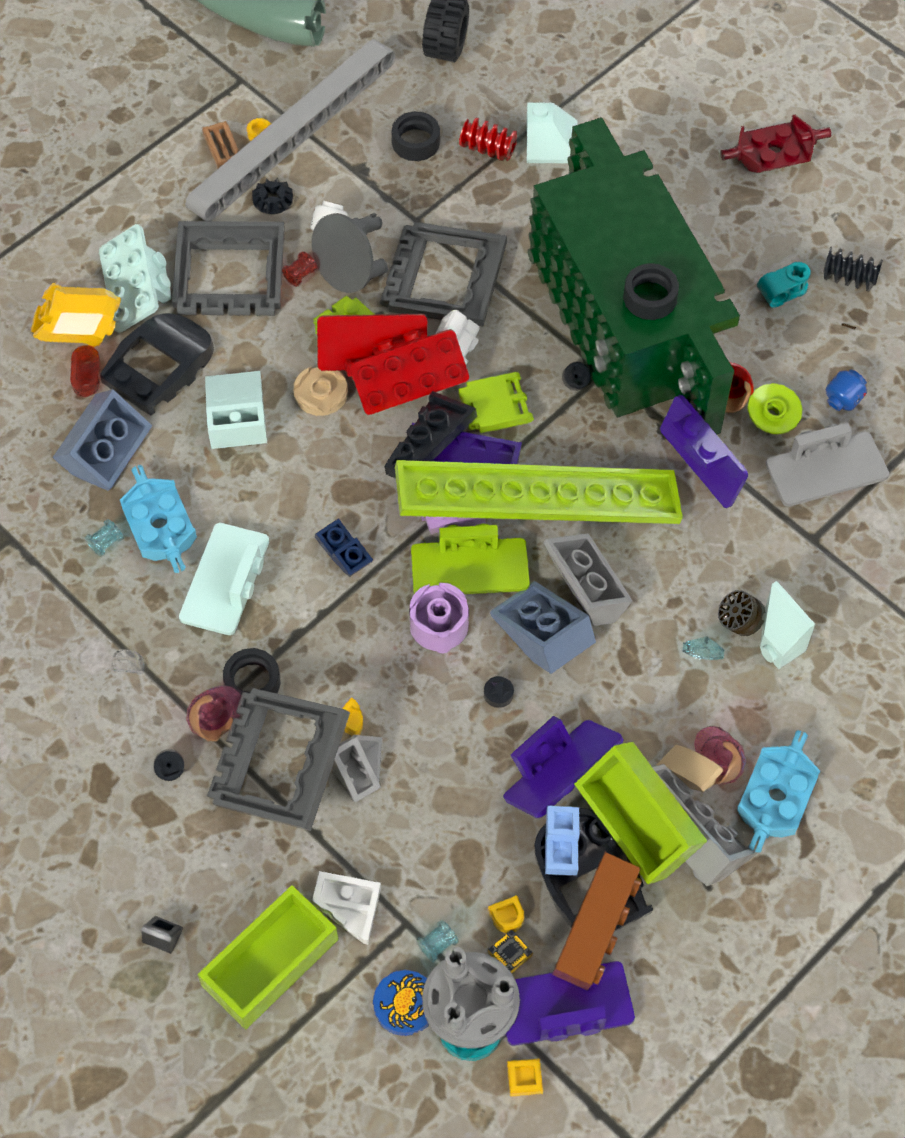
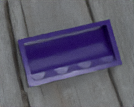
M461 432L432 461L518 464L522 443Z

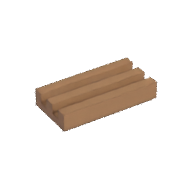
M227 121L202 128L204 138L218 169L233 157L227 151L219 132L220 129H223L233 154L235 155L239 152ZM210 132H213L223 154V159L219 156Z

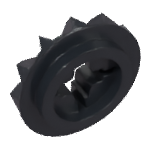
M266 178L265 183H257L256 189L252 190L253 205L257 210L265 214L282 213L293 203V189L289 187L287 181L282 183L278 178L275 181H269ZM277 192V197L270 196L268 198V193L274 194Z

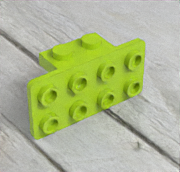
M485 523L465 527L450 525L446 528H439V542L416 543L411 546L414 594L423 586L429 584L434 586L439 585V583L451 584L460 589L464 595L519 592L527 590L530 586L526 541L523 538L498 539L497 525Z

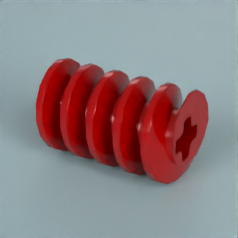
M478 117L472 123H470L469 119L465 121L459 139L461 147L466 148L469 146V149L472 151L478 149L480 154L487 152L491 158L497 155V159L500 161L510 160L516 147L517 131L514 130L510 136H507V127H504L501 133H498V124H494L490 130L488 129L489 121L487 120L482 126H479Z

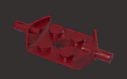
M792 115L791 122L746 132H744V125L741 126L738 145L734 148L721 150L720 155L722 161L737 158L748 171L760 173L811 162L813 148L817 140L831 138L832 133L830 127L815 130L798 116ZM771 147H776V148L780 149L781 151H780V152H774L773 150H770L769 148H771Z

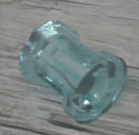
M106 519L100 529L92 535H86L85 539L91 549L98 556L102 557L108 547L116 541H122L124 537L118 527L111 520Z
M440 920L437 923L438 927L424 938L419 937L416 939L419 948L431 962L438 960L437 955L450 945L455 946L459 943L453 930L443 920Z

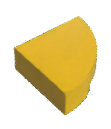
M351 697L342 709L350 712L344 731L354 736L360 735L362 732L363 715L359 704Z

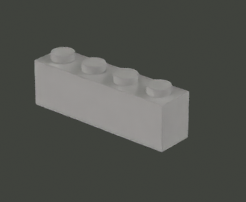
M664 764L652 767L707 840L699 850L686 860V863L692 868L694 876L700 882L705 883L706 886L718 883L758 853L755 852V848L754 850H751L749 847L745 848L735 838L739 833L730 825L724 827L713 818L715 811L707 804L695 801L691 797L693 791Z

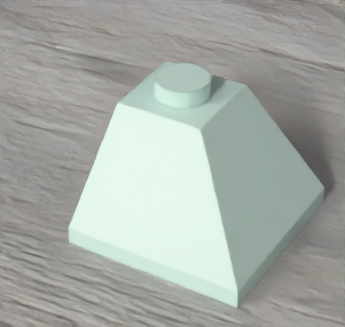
M527 103V163H568L567 158L570 156L569 139L572 136V126L578 125L577 120L554 103Z
M775 581L772 583L765 606L766 613L763 616L764 623L762 625L760 648L764 658L770 663L773 662L780 669L807 650L815 623L785 589Z

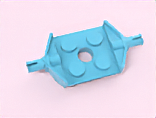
M138 465L139 473L135 466L131 471L137 483L120 499V503L143 558L153 561L167 559L171 562L175 573H179L178 565L182 572L186 566L182 561L181 553L191 547L197 535L177 492L174 480L148 479L143 466ZM157 519L167 521L166 525L161 528L152 526L153 522Z
M796 731L791 745L762 748L743 797L738 805L737 811L747 825L754 829V835L748 847L754 850L756 842L759 840L755 852L762 851L764 842L769 836L782 838L795 835L820 773V770L802 751L808 738L805 732H803L800 742L798 740L802 731ZM780 789L785 794V799L782 801L773 800L769 795V791Z

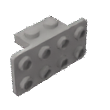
M847 422L840 425L831 424L824 429L814 432L805 431L795 436L791 452L769 457L766 461L767 470L783 505L790 507L887 480L889 471L869 432H861L851 435L852 430Z

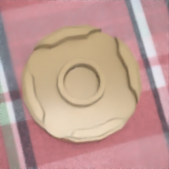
M309 367L303 370L294 382V399L298 407L306 413L315 416L329 415L337 412L344 406L348 398V384L344 374L340 371H321L318 367L313 369Z

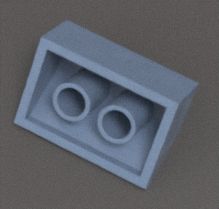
M113 389L97 393L52 458L73 476L102 489L110 490L152 425Z

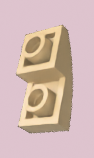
M675 745L656 764V766L664 764L690 789L701 792L713 786L716 778L723 772V769L710 759L679 745Z

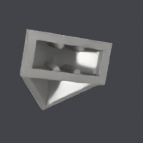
M354 735L339 745L332 770L355 803L381 788L379 780L382 737Z

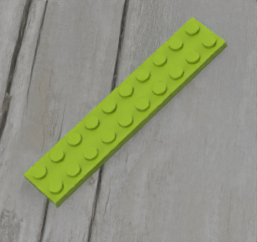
M397 460L395 465L400 516L680 524L683 519L674 470Z

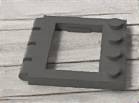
M178 221L172 296L173 308H177V315H197V308H201L202 315H224V308H228V315L250 316L251 309H255L256 316H275V309H281L284 222ZM191 249L269 250L266 264L267 294H188L192 260Z
M414 222L413 226L405 225L380 304L384 307H389V312L424 314L427 318L442 320L451 311L458 310L466 316L467 320L470 319L478 326H484L507 245V235ZM427 241L478 249L462 306L448 304L446 301L410 298Z
M252 688L250 694L243 692L236 710L237 714L242 715V719H233L226 742L233 745L232 748H223L216 771L223 774L222 777H213L207 797L214 799L212 804L221 808L311 831L350 712L342 708ZM268 709L293 717L315 720L316 731L313 740L308 741L304 753L306 760L303 769L298 771L294 783L296 790L293 799L288 801L287 807L252 795H239Z

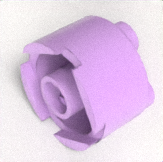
M439 583V585L434 586L429 584L420 588L413 595L409 610L410 632L418 644L438 653H447L464 640L469 627V608L466 597L460 589L448 583Z

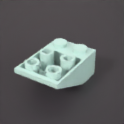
M260 371L205 376L206 413L211 449L267 443Z

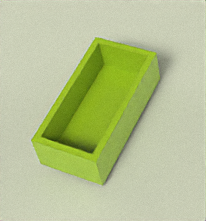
M634 742L614 745L574 784L631 863L641 868L639 874L648 885L666 879L707 842L706 838Z
M291 885L197 974L201 986L246 1030L339 940L337 927Z

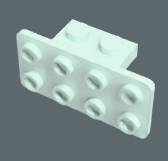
M135 224L100 247L99 255L105 287L107 290L114 292L115 296L121 298L120 306L113 317V320L116 321L114 328L116 332L121 333L156 312L159 307L158 301L164 304L172 299L171 283L167 277L165 267L166 260L160 252H156L146 245L143 227Z
M224 523L215 524L180 611V622L225 635H233L237 629L246 602L252 597L256 576L262 571L264 555L269 545L268 535Z

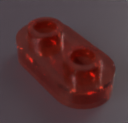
M80 346L73 351L71 356L70 382L74 393L81 397L95 394L100 387L101 362L99 353L93 346Z

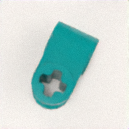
M794 262L779 270L763 275L756 285L769 306L776 308L806 294L808 291L807 281L810 278L811 270L805 263Z

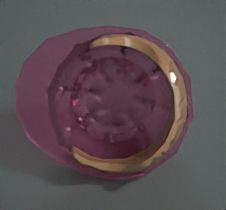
M221 685L195 695V698L187 708L186 721L191 731L205 740L218 741L230 729L233 719H238L240 716L236 713L241 698L239 692L233 687Z
M708 726L697 733L694 742L695 752L710 759L723 769V772L716 778L714 785L737 781L743 774L747 762L743 745L720 727Z

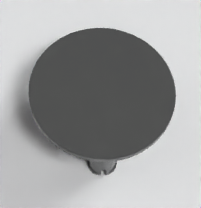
M339 213L329 214L321 218L313 230L312 252L317 268L324 279L341 292L354 293L360 291L371 279L388 271V265L384 259L380 258L373 261L372 248L366 236L367 233L379 230L382 227V219L376 213L361 219L357 217L351 219Z

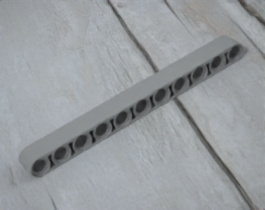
M375 39L368 41L188 195L186 207L205 221L215 219L385 73L394 63L395 52Z

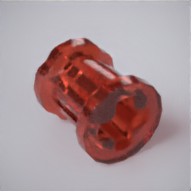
M304 251L298 254V258L291 265H285L282 268L285 279L295 287L302 283V279L317 270V264L314 259Z

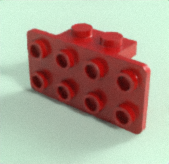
M424 314L319 316L317 318V366L321 371H346L347 376L352 377L350 364L373 356L372 349L377 347V343L387 339H392L393 341L402 339L403 334L413 330L424 331L427 336V317Z
M452 329L426 336L424 331H409L403 334L402 339L396 341L387 339L377 343V347L372 349L373 356L350 364V371L363 409L367 415L378 413L427 396L432 391L438 392L469 380V373L456 333Z

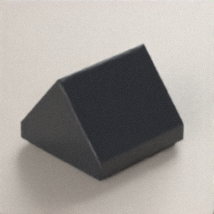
M154 916L142 926V942L171 954L182 933L183 927Z

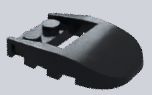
M172 313L156 315L144 322L121 341L100 373L101 383L113 389L123 398L151 416L155 413L154 406L162 400L168 403L177 396V391L185 385L189 387L196 380V373L200 368H204L214 352L211 336L204 328L184 316ZM140 339L180 364L161 386L123 362L124 356L130 349H133L140 343Z
M579 808L577 876L545 874L546 824L539 830L534 845L536 862L556 910L570 928H572L577 914H573L560 887L597 869L605 852L632 864L596 813L587 808ZM641 881L635 897L629 895L625 904L626 907L630 908L623 926L617 924L615 931L649 915L653 911L652 905L647 906L642 894L643 881Z

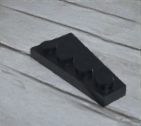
M432 391L428 397V404L426 407L422 406L418 412V420L414 425H410L406 431L407 437L403 442H399L384 466L386 475L396 479L395 465L397 460L432 461L477 418L476 408Z

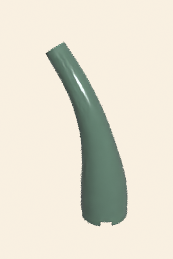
M197 0L212 12L232 23L276 41L315 47V45H320L324 36L325 26H321V13L326 14L324 0Z

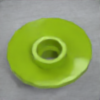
M775 383L764 384L755 389L749 397L747 407L750 419L758 428L764 432L776 435L788 433L796 428L802 418L803 411L801 401L795 392L784 385ZM769 411H774L777 415H772Z

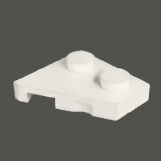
M319 871L312 902L316 908L363 944H368L381 891V883Z

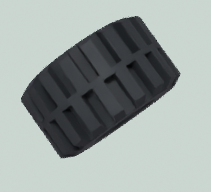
M468 0L430 1L422 37V48L425 57L450 62L457 61L463 50L468 29Z

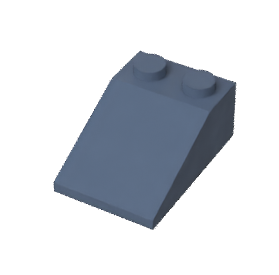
M535 581L530 584L527 590L519 591L490 611L491 617L535 664L550 674L596 643L589 615Z

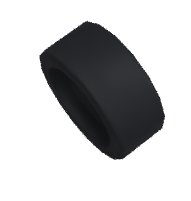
M418 111L404 113L399 116L392 124L391 137L393 149L401 158L408 161H422L432 157L440 146V127L438 121L433 116ZM417 129L428 132L431 137L425 142L409 143L403 140L401 135L409 130Z
M648 263L639 265L632 269L625 279L623 296L625 306L633 315L642 319L656 320L664 318L673 311L677 304L679 282L676 275L669 268L660 264ZM642 283H657L668 291V296L662 300L648 301L640 298L634 292V288Z
M257 648L242 649L234 653L226 661L223 669L224 687L229 698L237 705L243 692L251 693V691L240 690L234 682L235 674L247 665L256 664L265 667L269 672V681L259 690L278 694L281 685L279 666L274 657L265 650Z

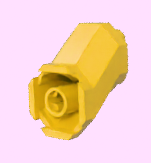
M52 283L42 296L46 301L42 306L38 305L35 311L31 332L34 333V338L44 342L85 343L92 347L100 346L105 334L110 336L115 328L116 321L113 320V317L120 306L121 298L115 296L114 292L104 288L63 287Z

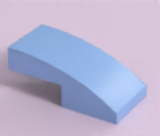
M547 806L545 874L577 876L579 807Z

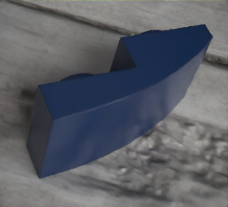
M339 518L315 533V538L349 577L373 562L372 557L358 538L354 539Z

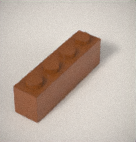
M605 852L552 975L585 990H588L592 983L599 984L605 967L600 964L605 953L611 955L618 937L613 936L617 924L623 926L630 908L626 907L625 904L629 895L635 897L642 880L637 878L641 868Z

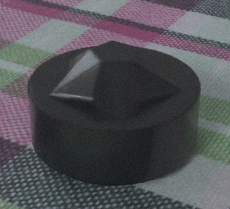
M582 362L570 363L562 373L564 385L574 391L586 387L591 379L589 368Z
M502 676L490 678L484 686L485 701L490 706L502 708L510 704L514 695V687L511 681Z
M165 749L159 752L154 759L155 774L164 781L178 779L184 771L182 755L173 749Z

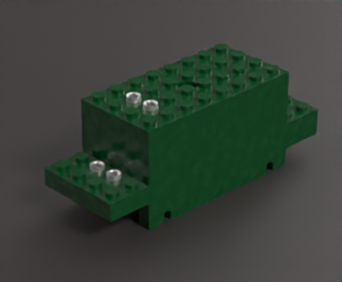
M602 117L572 126V136L569 139L570 156L567 158L569 173L536 184L533 187V197L530 198L532 215L529 216L531 232L528 233L530 249H528L529 260L532 264H536L542 284L547 285L551 302L554 305L557 304L560 309L559 313L563 324L568 325L570 328V335L574 345H579L584 364L587 367L590 366L593 372V381L597 388L601 387L604 393L605 404L608 409L613 410L616 418L671 400L678 395H683L704 421L709 424L716 435H718L722 430L734 369L714 334L738 326L740 314L731 299L717 301L714 298L725 293V288L659 174L652 176L644 175V172L653 169V164L645 150L624 156ZM648 263L660 264L669 268L677 277L679 282L677 304L673 311L664 318L656 320L642 319L633 315L625 306L623 300L625 279L629 272L639 265ZM642 283L634 288V292L640 298L648 301L662 300L668 296V291L657 283Z

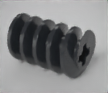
M831 246L823 270L824 280H828L834 274L835 283H838L844 277L845 286H849L855 280L856 289H859L865 283L866 291L869 292L874 285L876 286L883 260H880L877 266H874L873 257H870L864 263L863 254H860L856 260H853L852 251H849L844 258L842 249L839 248L835 255H833Z

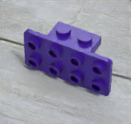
M678 395L674 398L660 427L661 433L724 508H729L734 504L748 478V471L711 429L709 424L693 408L692 404L683 395Z
M553 716L510 754L523 777L507 790L503 797L510 805L535 818H541L547 814V806H555L564 796L569 794L574 789V784L614 745L622 744L624 739L620 733L591 720L582 722L569 734L561 719Z
M619 961L600 964L605 967L598 985L592 983L588 990L552 975V973L515 979L519 990V1010L513 1026L506 1033L507 1042L511 1046L545 1040L555 1042L564 1040L572 1035L581 1034L589 1036L597 1034L601 1030L633 1024L635 1014L623 964Z

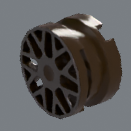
M735 590L727 594L721 601L718 609V618L723 627L740 636H750L761 628L764 623L762 617L766 612L760 600L742 590Z

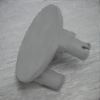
M455 947L452 952L450 950L447 951L445 960L440 962L429 974L424 985L422 1002L426 1020L440 1038L458 1047L480 1048L495 1043L510 1030L518 1014L520 998L517 983L504 964L489 955L478 952H465L463 949Z

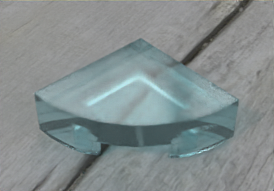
M707 636L683 642L682 652L700 659L721 660L724 659L725 650Z

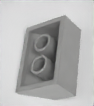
M587 533L545 539L543 543L552 562L585 613L589 615L592 624L599 626L615 623L633 600L590 535Z

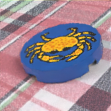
M401 970L392 972L381 980L375 989L373 1007L375 1016L384 1029L392 1034L409 1036L429 1026L423 1011L422 1002L426 977L415 971Z

